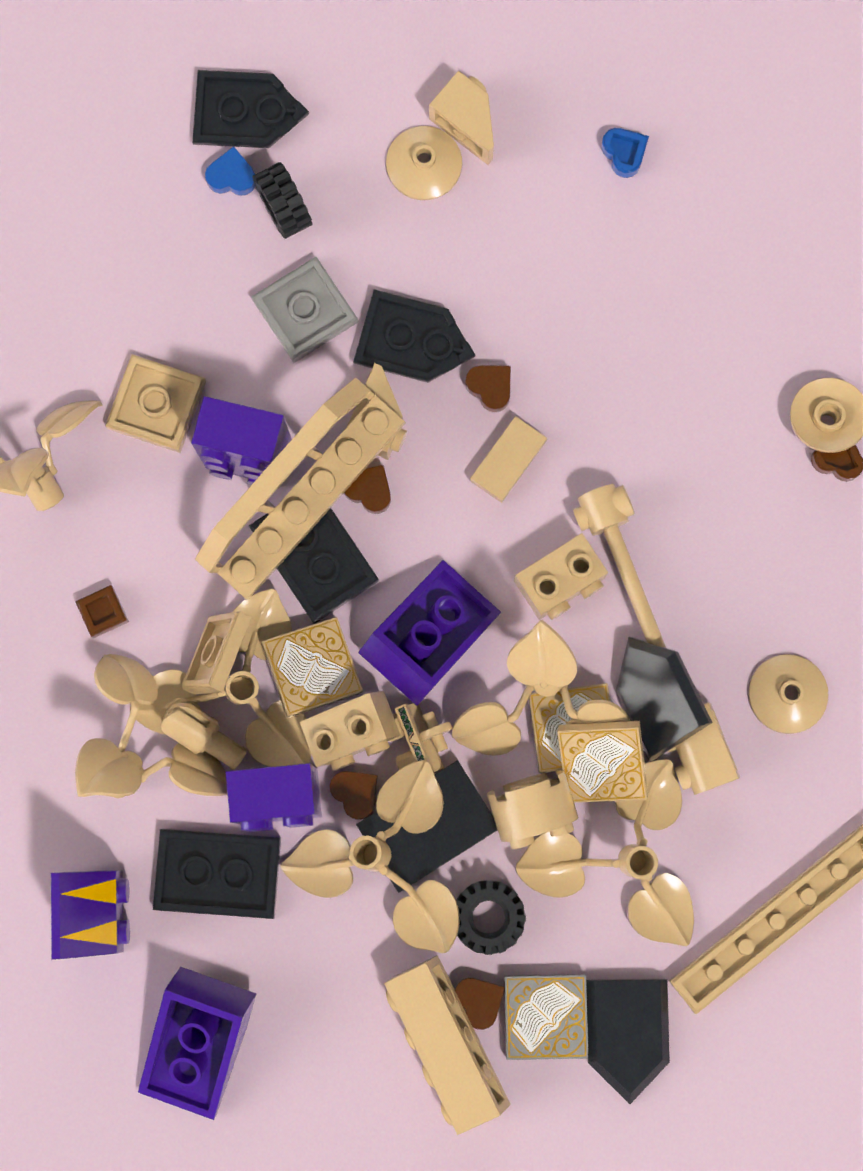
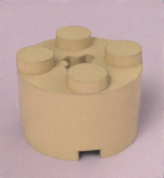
M556 770V779L549 780L546 773H541L503 785L504 794L497 797L494 790L487 793L500 840L502 842H510L511 849L529 846L535 843L534 836L547 832L550 833L551 837H558L574 831L572 822L576 821L579 817L564 770Z

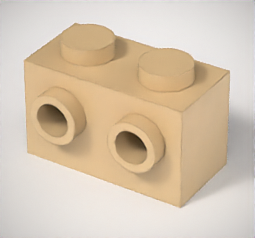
M583 533L516 574L514 582L539 620L547 615L553 620L571 608L568 602L581 594L586 599L604 587L601 581L605 579L608 571Z
M384 691L367 693L300 721L316 767L331 765L333 771L355 763L353 755L366 751L367 756H371L389 749L388 741L401 736Z

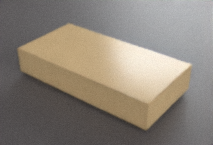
M515 416L474 472L470 481L502 503L544 446L547 438Z

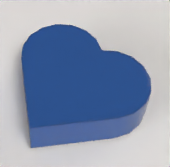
M613 128L605 133L601 149L603 154L612 160L611 166L616 175L622 178H629L638 173L649 136L622 128Z
M234 146L206 169V182L215 193L222 194L231 191L236 195L243 196L255 189L252 177L255 173Z

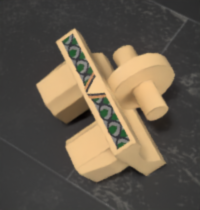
M414 703L403 704L394 708L396 713L393 714L401 736L390 740V742L406 737L411 751L396 757L398 769L400 770L406 765L421 760L428 761L434 773L444 769L438 752L448 749L443 734L453 730L451 723L446 722L439 725L434 711L423 715L419 704L418 706Z

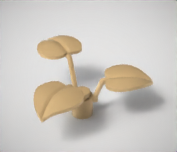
M78 401L59 407L46 416L37 427L38 434L42 435V448L27 450L13 460L4 461L0 457V492L23 497L27 494L37 511H44L58 504L63 499L64 494L53 477L58 471L53 464L50 441L53 437H61L77 427L98 406H103L101 401Z
M274 589L264 590L252 595L248 600L245 599L233 611L251 616V620L238 651L246 652L242 671L235 672L227 679L223 692L206 693L196 696V694L182 689L186 673L180 670H165L153 676L158 688L155 702L150 705L139 703L140 709L136 720L144 727L164 735L166 734L161 731V724L170 702L175 698H183L200 710L201 708L198 703L226 696L229 701L237 705L249 703L260 717L248 725L245 734L248 752L257 762L269 767L310 763L311 752L300 725V721L306 719L305 715L301 713L287 718L281 700L272 703L265 713L255 698L258 694L259 684L255 676L250 673L253 655L261 660H266L261 642L292 632L289 616L280 601L277 591Z
M540 620L527 635L511 648L508 654L507 668L510 674L516 680L526 685L514 711L507 715L505 708L496 702L474 705L462 713L453 725L452 738L459 744L484 755L496 756L512 751L517 747L521 738V730L513 722L519 718L533 690L545 697L553 696L558 691L561 692L566 712L572 718L566 724L625 722L631 720L621 707L607 700L587 701L579 707L578 712L573 708L568 686L577 674L575 656L564 639L545 621Z
M104 654L95 667V683L100 692L109 700L118 704L130 703L131 712L118 747L113 742L103 738L90 739L81 747L75 768L78 797L102 795L123 798L130 796L139 789L141 782L144 783L150 775L163 767H170V780L187 792L204 796L227 795L225 770L220 761L206 751L194 754L179 743L172 749V758L165 757L145 770L142 768L143 762L136 753L125 751L140 709L139 703L153 704L157 699L158 688L151 673L137 661L121 655Z
M662 759L645 763L648 786L647 800L615 801L616 810L621 817L635 820L633 828L637 838L636 844L627 845L620 851L618 859H581L582 847L573 835L568 833L558 837H551L550 833L547 832L534 839L535 843L528 846L516 864V873L528 887L543 895L556 898L571 896L582 889L585 883L582 866L620 868L625 875L640 879L641 885L644 888L635 892L629 900L628 918L633 929L642 937L652 941L680 946H688L690 944L694 926V913L690 893L679 878L669 873L659 874L652 880V876L658 868V858L652 849L646 847L648 841L644 838L641 828L643 824L650 830H663L672 825L681 812L682 794L671 760Z
M426 760L417 761L401 768L380 789L376 801V811L381 819L394 823L391 828L384 832L379 831L376 838L371 836L358 837L352 845L337 831L320 830L304 839L296 850L280 865L282 871L295 885L310 894L323 898L340 896L351 888L353 872L350 866H356L372 872L379 871L410 895L402 898L396 904L393 912L394 929L405 943L418 949L446 953L455 942L459 929V909L452 892L444 884L435 880L425 881L415 891L409 883L391 871L387 866L391 860V850L385 842L387 838L396 834L401 826L413 834L423 833L431 829L441 817L444 804L443 794L432 766Z

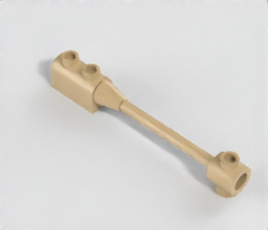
M609 484L581 495L578 498L580 507L573 509L581 531L590 529L592 536L604 533L647 643L666 648L619 530L620 526L629 522L628 517L635 514L624 485L615 487L614 484ZM709 702L704 704L713 723L668 751L677 750L682 763L681 766L675 767L677 777L683 790L692 788L694 795L740 778L713 707Z

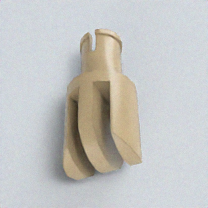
M175 698L170 702L161 724V731L188 748L194 754L206 751L229 766L231 770H234L240 764L246 754L247 748L242 747L218 731L219 726L216 719L210 717L183 698Z

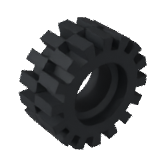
M281 162L252 176L256 189L266 206L265 208L283 238L287 239L313 225L311 216L301 194L297 190V186Z
M493 880L479 881L468 886L458 896L456 900L459 909L457 936L472 951L485 955L500 954L511 946L513 947L517 943L518 938L522 936L526 922L524 905L518 894L507 885ZM482 902H496L504 911V923L494 933H483L473 923V912Z

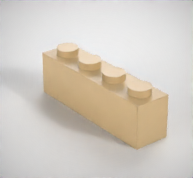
M438 955L397 974L385 982L387 1001L392 1010L399 1013L405 1026V1038L409 1046L413 1050H417L423 1063L422 1071L424 1078L429 1086L435 1088L441 1100L442 1115L449 1125H453L457 1135L501 1116L511 1104Z

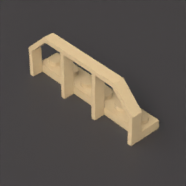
M354 378L318 409L217 523L195 560L209 573H218L239 594L248 600L406 422L361 381ZM363 399H369L370 402L322 454L315 447L318 442ZM306 456L317 460L276 507L268 501L271 495ZM257 511L269 514L223 566L219 560L239 531Z

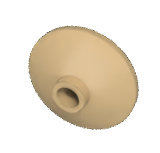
M418 126L402 132L395 138L387 153L386 168L390 181L403 195L416 200H432L445 195L455 186L462 170V156L457 143L449 134L435 127ZM421 153H427L431 156V160L427 163H421L417 157Z
M820 378L809 382L797 392L791 405L790 421L795 434L804 444L821 452L835 453L853 447L863 437V394L854 385L837 378ZM824 415L831 416L834 419V424H824L821 421V417Z
M790 654L775 656L761 664L750 681L748 694L751 709L757 719L773 731L785 734L805 731L814 726L826 710L828 703L826 680L818 667L803 657ZM789 685L794 686L798 691V696L795 700H789L785 696V688Z

